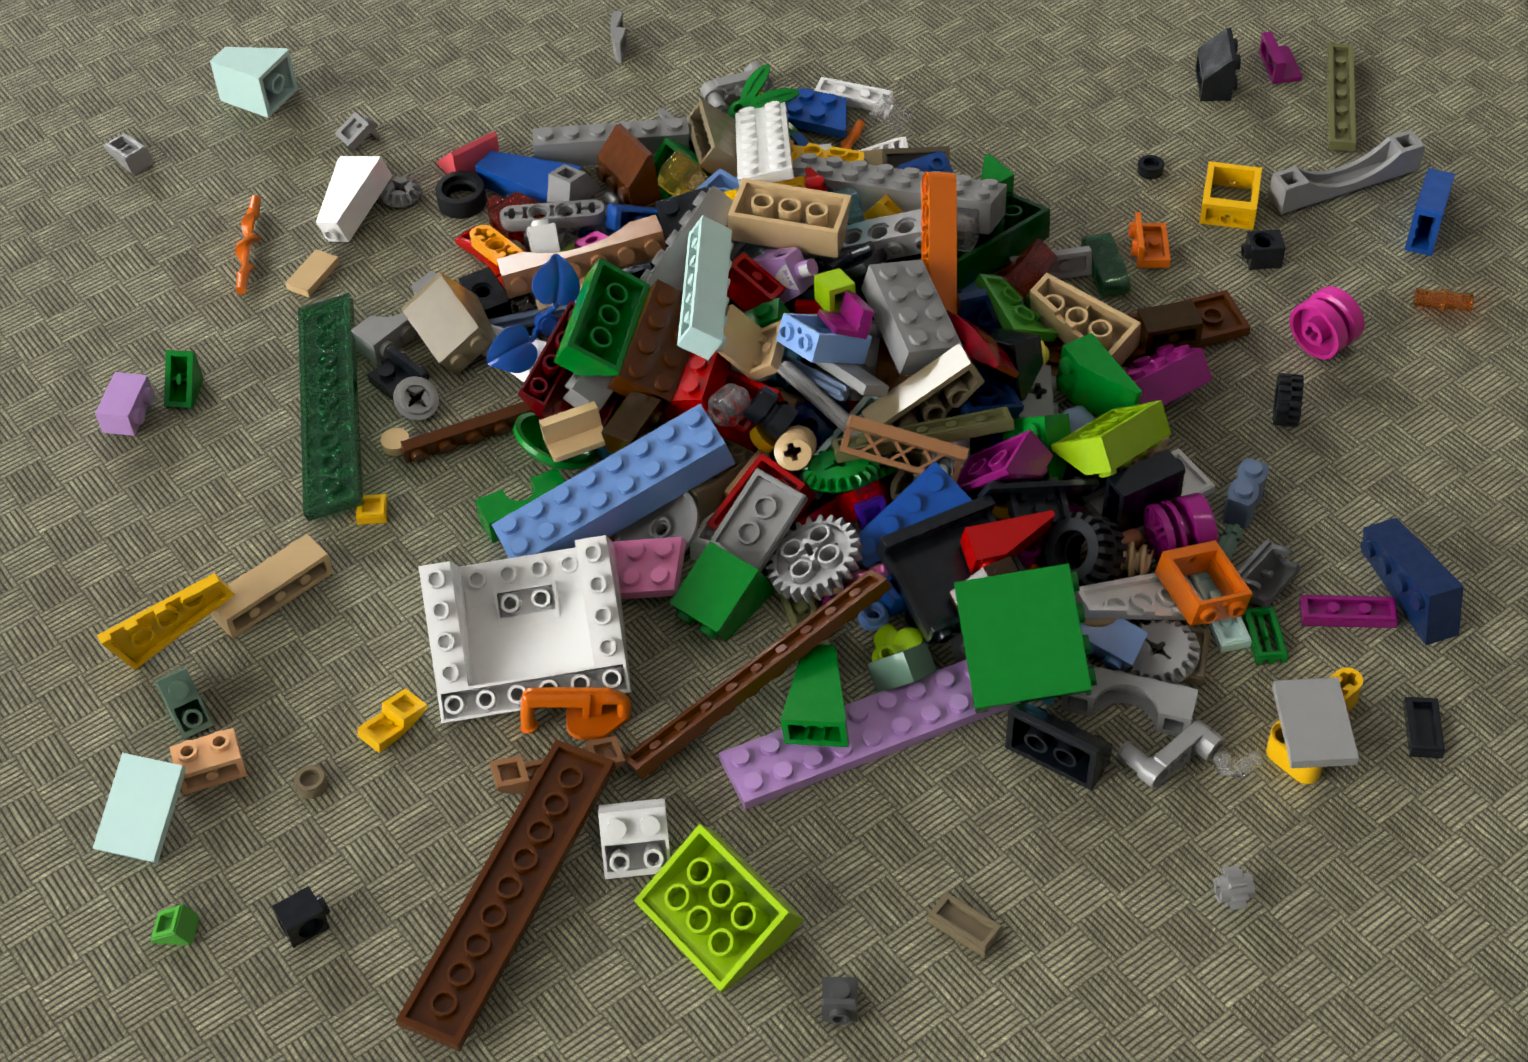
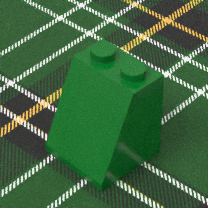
M709 542L669 604L677 610L675 616L686 624L691 625L694 621L701 625L699 631L711 639L715 640L719 636L728 641L776 589L758 569Z

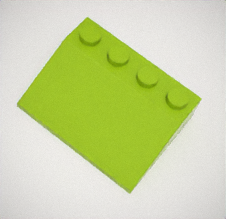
M702 824L696 827L633 900L720 992H725L780 948L804 921L717 832Z

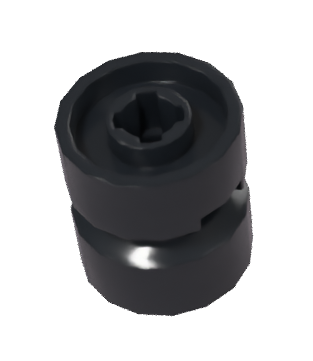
M765 385L746 407L742 416L754 425H763L762 431L776 441L788 428L799 411L786 400L779 402V395Z

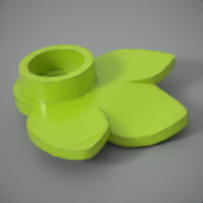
M890 623L883 625L878 629L873 638L875 649L872 653V662L922 644L924 638L920 629L912 627L897 631Z

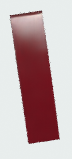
M946 310L960 341L964 343L963 349L971 359L1017 378L1019 374L1006 352L991 336L977 325Z

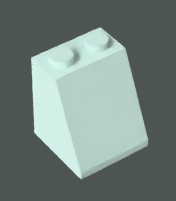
M224 47L210 60L220 100L269 118L298 90L289 49Z

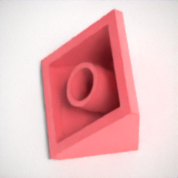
M493 131L450 152L436 162L446 174L457 171H470L476 174L475 165L490 151L500 152L497 134Z

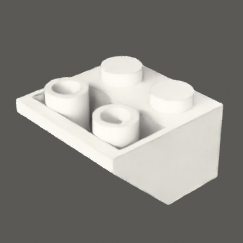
M665 798L599 805L598 818L605 879L657 874L671 858Z

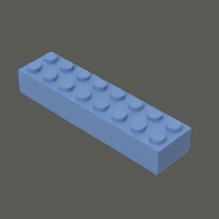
M700 403L492 524V527L509 558L576 547L575 540L602 535L607 537L614 535L736 463L726 443Z

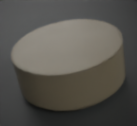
M310 765L301 768L295 774L294 785L301 797L313 799L321 796L326 791L328 779L321 767Z

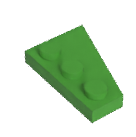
M979 273L975 284L978 289L985 288L1003 329L1040 335L1042 341L1054 342L1059 333L1053 327L1047 329L1040 322L1042 316L1036 310L1031 311L1021 303L1023 297L1002 276Z

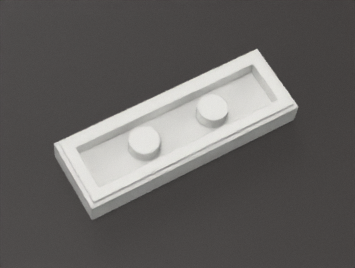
M825 77L820 78L814 90L845 97L847 106L885 114L893 99V91Z

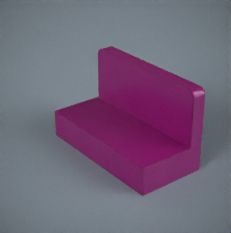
M1272 31L1262 32L1259 55L1272 84L1301 81V71L1289 46H1278Z
M845 291L839 313L819 309L817 316L834 334L867 339L875 311L857 293Z

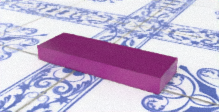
M1300 595L1299 598L1302 626L1397 628L1399 622L1395 597Z

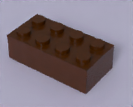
M659 279L652 284L620 373L617 376H611L607 386L608 389L624 397H627L632 390L661 399L664 408L672 402L690 355L689 351L677 346L682 291Z

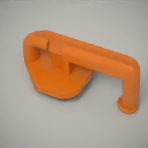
M528 688L522 693L520 729L525 734L534 733L538 729L539 724L535 719V708H565L567 731L572 737L581 740L606 738L630 719L631 700L625 693L612 688Z

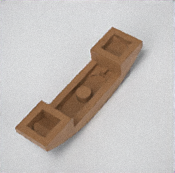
M616 735L585 742L586 751L614 760L615 770L625 765V759ZM522 755L490 761V768L497 791L525 794L545 758L524 762Z

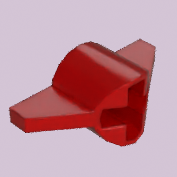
M811 167L805 168V187L827 191L823 176L816 173Z

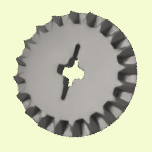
M1166 617L1162 621L1152 619L1147 624L1140 622L1139 628L1147 631L1148 635L1133 665L1124 672L1141 677H1151L1158 681L1178 684L1189 677L1197 667L1200 659V644L1196 634L1190 630L1189 626L1181 625L1178 620L1171 622ZM1152 648L1157 650L1163 648L1165 656L1158 653L1153 655Z

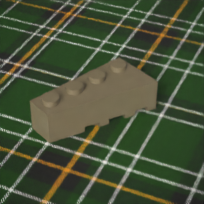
M959 343L890 390L887 396L880 397L861 410V412L867 419L894 427L942 419L953 408H959L985 380ZM899 452L892 453V456L897 455Z

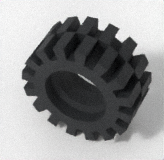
M1278 374L1273 402V425L1298 427L1304 393L1303 375Z

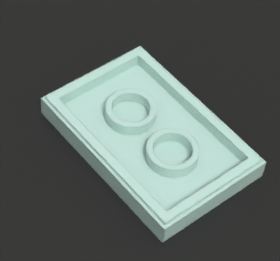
M122 753L93 849L158 864L187 768L183 765Z

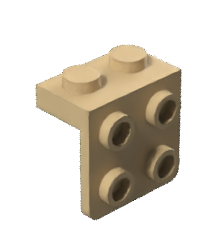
M735 305L727 306L725 316L728 319L724 327L726 340L718 353L748 378L755 381L778 372L777 370L781 365L785 349L784 345L776 341L781 320L761 328Z

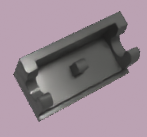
M1265 540L1237 570L1253 593L1248 604L1267 608L1301 571L1298 563L1287 561L1282 557V555L1290 557L1293 553L1292 550L1284 546L1271 544V541Z

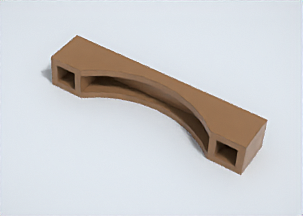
M652 215L631 221L614 234L596 243L555 253L565 258L574 268L578 278L581 279L586 277L599 258L620 268L654 258L660 249L665 251L667 247L657 216ZM520 252L497 259L508 299L533 292L532 281L534 275L554 253Z

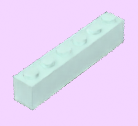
M702 215L688 235L677 346L709 360L715 351L719 352L722 349L726 340L724 327L728 317L725 316V311L729 302L727 290L731 280L728 278V274L732 265L730 253L733 249V242H731L732 229Z

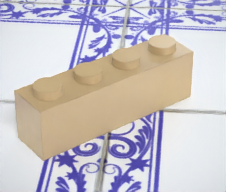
M308 534L293 541L286 548L267 558L264 562L228 584L235 595L211 613L212 618L232 639L331 575L333 570L328 554Z

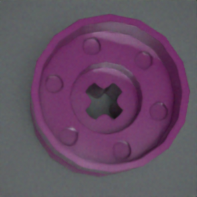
M1201 493L1177 497L1174 504L1168 500L1161 501L1160 504H1149L1144 509L1143 524L1145 536L1150 551L1152 552L1154 549L1153 557L1157 563L1162 552L1214 540L1218 543V531L1213 512L1206 498Z

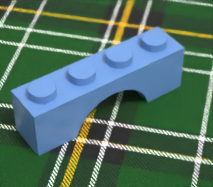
M1121 617L1104 627H1090L1080 623L1082 635L1088 634L1091 654L1086 655L1098 657L1103 660V665L1111 670H1121L1124 672L1131 667L1148 635L1147 631Z

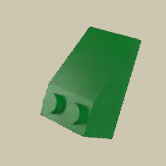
M1093 333L1062 346L1056 386L1062 394L1066 395L1071 403L1077 406H1084L1089 412L1097 416H1101L1111 409L1140 403L1142 390Z

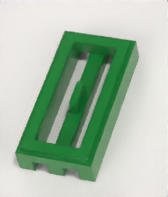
M1275 607L1246 609L1242 617L1252 639L1251 650L1255 664L1262 665L1263 661H1268V664H1275V660L1287 663L1289 655ZM1263 615L1268 617L1277 651L1272 649ZM1252 616H1255L1265 652H1262Z

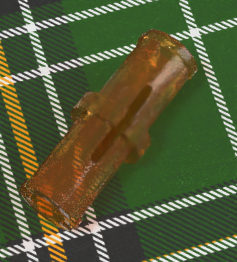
M1416 288L1413 306L1439 308V311H1446V309L1472 311L1474 294L1449 292L1448 289L1443 288L1441 291Z

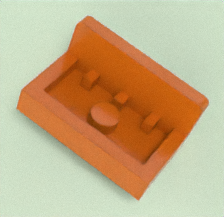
M1135 212L1134 222H1129L1128 233L1129 238L1134 239V241H1131V257H1136L1137 268H1170L1171 257L1166 223H1142L1141 212Z

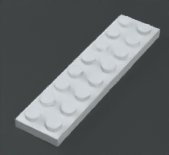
M772 101L766 103L765 107L757 109L745 107L739 110V113H735L739 186L743 178L771 183L794 178L788 113L785 102Z

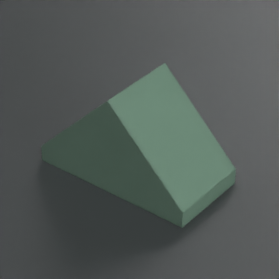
M926 642L867 664L877 693L915 682L937 671Z

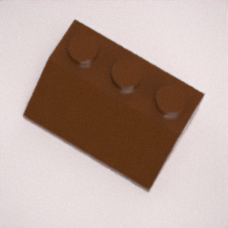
M621 123L615 125L597 155L599 167H596L598 178L601 182H605L612 193L615 192L620 201L626 205L645 207L660 201L661 195L653 154Z

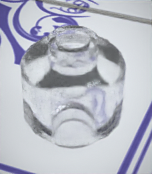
M732 383L723 385L708 400V414L711 420L719 426H736L745 418L742 416L743 412L747 411L752 405L748 391Z

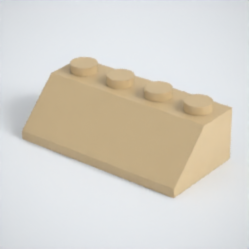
M743 178L728 213V228L732 229L731 240L773 248L797 247L803 253L838 258L845 240L852 195Z

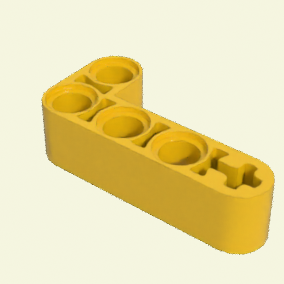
M1345 667L1337 670L1329 678L1339 677L1347 712H1349L1358 703L1364 679L1359 671L1354 668ZM1280 720L1277 721L1270 731L1266 747L1267 756L1300 783L1313 784L1317 782L1321 777L1323 767H1290Z

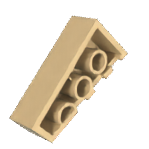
M1046 273L1030 290V310H1036L1042 316L1040 321L1048 328L1053 327L1059 333L1058 337L1065 344L1093 333L1120 366L1140 345L1141 322L1053 275Z

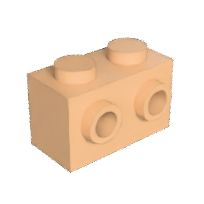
M234 728L216 731L213 734L193 740H186L169 747L173 763L187 768L181 785L183 795L248 776Z

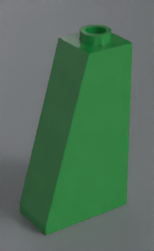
M818 644L810 650L807 656L799 659L780 719L784 744L849 747L850 742L835 645Z

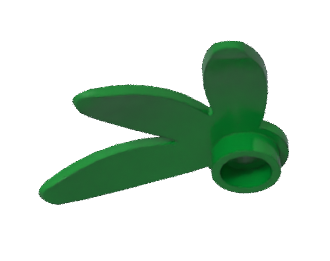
M763 65L755 70L747 79L741 93V100H737L730 105L728 115L735 120V113L742 108L754 107V109L765 107L766 103L772 101L787 103L795 99L800 92L793 88H780L757 96L765 85L770 73V65ZM788 122L791 137V135L798 133V130Z

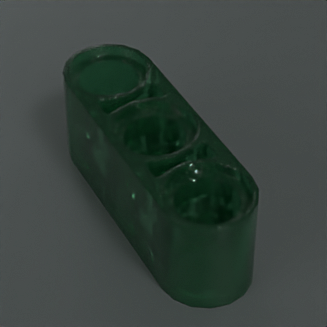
M1106 232L1083 236L1081 247L1090 246L1092 250L1091 276L1100 297L1130 293L1129 273L1112 234Z

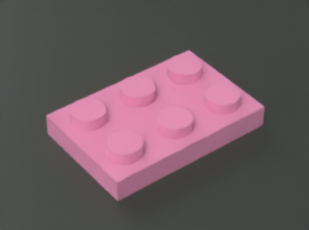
M682 536L613 542L621 599L675 595L680 586L686 541Z

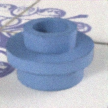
M879 602L870 604L858 614V623L862 628L869 631H878L880 627L888 624L889 621L888 611Z

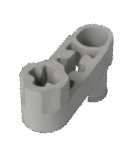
M753 61L748 64L744 72L705 82L701 87V94L704 100L728 114L729 108L726 102L741 99V93L747 79L764 64H761L759 61ZM770 75L761 89L763 92L769 91L772 87L773 82Z
M1198 719L1155 756H1147L1133 745L1131 741H1126L1119 748L1116 757L1135 770L1138 778L1152 789H1155L1196 754L1206 761L1214 760L1225 746L1226 739Z

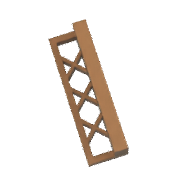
M852 414L848 417L839 452L921 475L926 470L923 469L924 467L931 465L934 461L942 457L956 460L951 478L957 483L962 463L967 459L969 448ZM852 430L864 433L870 445L861 450L847 447ZM870 436H874L881 439H879L876 442H873ZM888 440L894 443L899 453L887 459L881 457L875 445ZM899 444L908 446L909 448L903 451ZM872 448V450L874 451L875 455H874V454L867 453V452H864V451H866V450ZM914 448L922 450L928 462L919 467L912 466L905 453ZM929 453H933L939 456L931 459ZM901 456L904 463L894 461V459Z

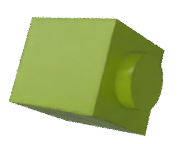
M840 268L814 275L815 301L826 311L839 313L845 291L856 293L855 283Z

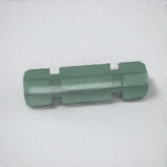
M1228 524L1218 542L1229 560H1231L1243 535V530L1240 529L1239 524Z

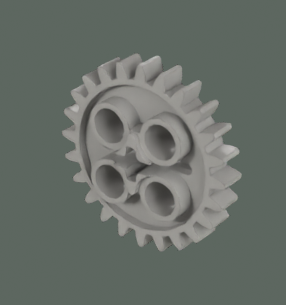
M820 514L815 522L810 517H807L805 525L802 526L801 523L796 522V529L794 531L791 529L787 531L788 536L782 539L780 545L773 553L774 555L768 561L770 565L765 567L771 584L778 594H783L785 599H789L792 596L794 601L798 602L803 596L805 601L809 603L812 596L816 595L818 600H821L823 593L826 591L830 596L833 595V587L844 588L841 582L843 579H853L850 570H859L856 561L863 559L860 553L863 550V546L860 543L861 538L851 523H846L842 517L836 520L833 515H830L825 521L822 514Z

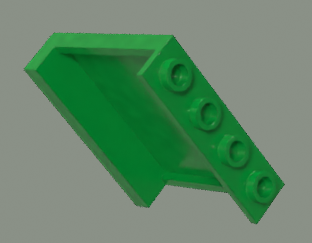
M1069 563L954 582L976 713L989 712L988 708L1080 693H1086V696L1091 695V686L1097 685L1094 666L1088 667L1086 654H1091L1088 634L1082 635L1080 623L1085 622L1084 608L1082 603L1076 604L1074 592L1080 591L1077 572L1071 573Z

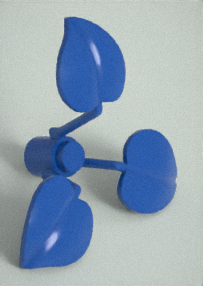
M554 253L538 269L532 281V291L536 299L543 304L553 305L536 314L534 318L535 328H533V334L530 338L527 329L521 325L509 326L502 330L489 348L487 355V364L489 366L510 373H522L530 369L538 355L537 348L532 342L536 340L539 333L544 336H551L559 321L553 314L558 308V303L568 305L570 301L575 302L580 292L579 278L571 264L561 255Z

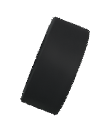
M470 171L451 172L443 176L435 187L438 208L444 215L450 218L463 219L472 217L480 213L487 202L483 179ZM462 190L474 192L471 196L463 199H451L448 197L450 194Z

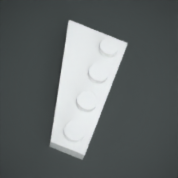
M1155 573L1080 586V591L1074 592L1076 604H1083L1086 619L1121 617L1123 619L1163 620L1166 617L1168 620H1186ZM1184 576V577L1186 578V580L1188 581V583L1190 584V586L1192 587V589L1195 591V593H1196L1197 596L1199 597V599H1200L1201 601H1203V599L1200 597V595L1198 594V592L1196 591V589L1194 588V586L1192 585V583L1190 582V580L1188 579V577H1187V576Z

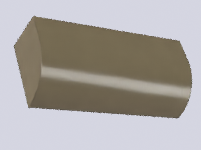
M700 99L687 117L699 167L711 174H714L720 168L735 177L737 176L735 120L713 105Z

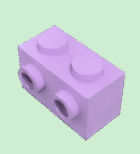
M114 373L95 412L102 433L136 435L139 426L144 423L145 413L149 404L153 403L155 397L154 388L151 387L147 375Z

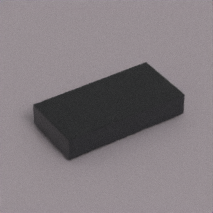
M1405 697L1403 707L1409 757L1443 758L1445 748L1438 698Z

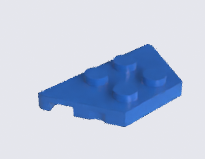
M800 88L798 89L799 95L785 103L788 122L795 128L846 139L847 101L845 97Z

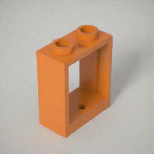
M1216 540L1163 551L1154 572L1190 626L1210 624L1217 620L1230 617L1237 618L1244 615L1253 594ZM1207 572L1223 596L1201 601L1184 576Z

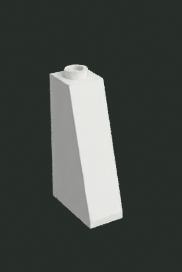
M340 156L316 221L323 236L329 242H349L392 178L393 175L381 156Z

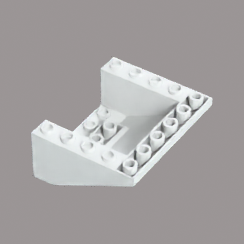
M606 535L575 540L576 547L461 567L450 561L418 566L440 716L443 724L521 711L522 693L532 687L612 688L623 693L632 692L614 543Z

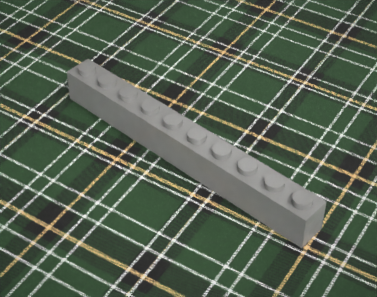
M714 185L706 193L702 190L692 202L696 206L691 212L688 209L680 219L681 229L679 231L674 229L665 241L669 245L665 251L660 249L651 261L655 265L651 271L646 269L639 279L651 286L659 279L682 291L689 233L702 215L726 226L733 200ZM574 373L565 385L569 390L563 399L573 407L595 401L600 411L613 392L607 388L611 376H579Z

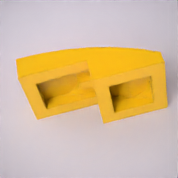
M405 688L382 703L381 713L358 727L357 737L380 753L397 741L417 722L427 710V704Z

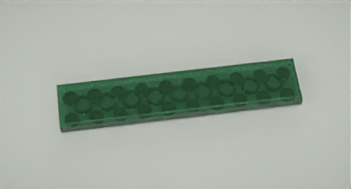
M349 292L298 308L303 515L308 521L363 505L356 343L351 332L355 327L354 302Z

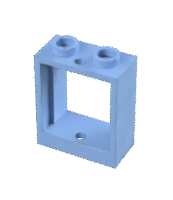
M783 313L776 341L812 363L864 364L872 336L868 334L867 339L834 334L815 314Z

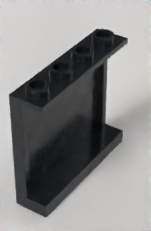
M991 494L885 535L880 539L877 553L928 645L937 641L945 643L954 638L957 632L962 631L959 613L948 594L954 589V582L965 581L973 575L970 574L960 544L965 527L997 521L992 513L996 503ZM1016 555L1012 559L1019 571H1025L1024 566Z

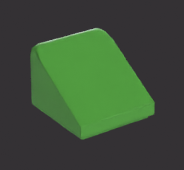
M184 904L159 911L150 941L154 944H192L199 922V915Z

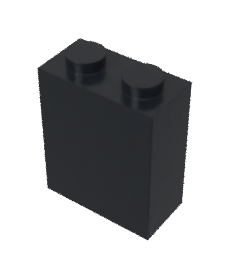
M1167 449L1124 468L1114 475L1108 476L1106 479L1102 517L1110 519L1109 522H1114L1118 526L1117 531L1120 532L1144 525L1143 514L1147 505L1153 503L1160 504L1161 501L1165 500L1171 501L1174 504L1175 499L1181 496L1185 475L1183 462Z

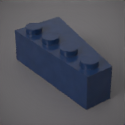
M1397 518L1364 527L1363 541H1361L1360 545L1364 557L1367 558L1392 597H1395L1396 603L1425 646L1458 636L1464 586Z

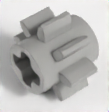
M1238 865L1222 868L1223 875L1214 878V891L1217 901L1219 903H1226V907H1230V910L1247 908L1246 901L1255 897V885L1252 875L1249 872L1243 873V869H1239Z

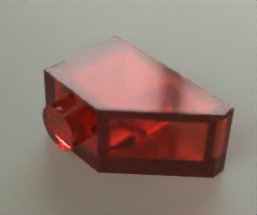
M1038 237L1000 276L1022 297H1025L1036 283L1048 273L1058 257Z

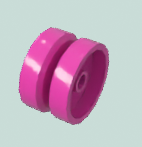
M1333 286L1321 288L1309 299L1300 303L1293 309L1289 319L1291 332L1296 342L1305 352L1322 360L1333 358L1346 346L1357 340L1363 334L1365 326L1363 313L1357 302L1350 294Z

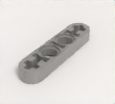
M595 199L511 205L500 211L501 226L504 230L510 232L526 231L528 227H531L532 221L548 219L549 223H555L556 228L599 225L606 217L604 204ZM562 213H572L570 216H560ZM535 215H545V217L540 219L533 218Z

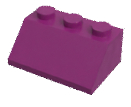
M1030 429L969 455L960 470L957 484L972 500L978 498L977 494L988 482L993 480H1003L1004 483H1011L1029 478L1036 481L1047 473V466L1053 454Z

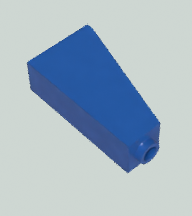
M490 151L478 161L475 169L476 174L483 179L486 189L521 204L549 203L547 202L548 175L566 163ZM566 164V165H568V166H571V167H573V168H575V169H578V170L582 171V167H580V166L572 165V164Z
M1428 168L1415 207L1405 250L1432 256L1455 177L1454 173Z

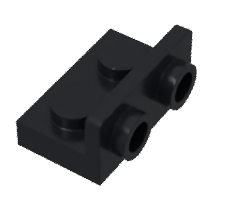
M393 346L387 348L389 360L367 374L369 382L391 400H393L396 386L403 379L413 376L422 377L428 381L430 379L429 373L422 365L418 366L410 360L405 352H399ZM423 392L416 396L409 394L411 400L408 406L410 407L419 401Z

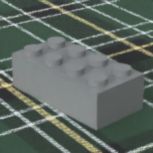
M922 259L869 265L861 290L868 305L875 311L874 319L900 375L917 373L959 343L963 347Z

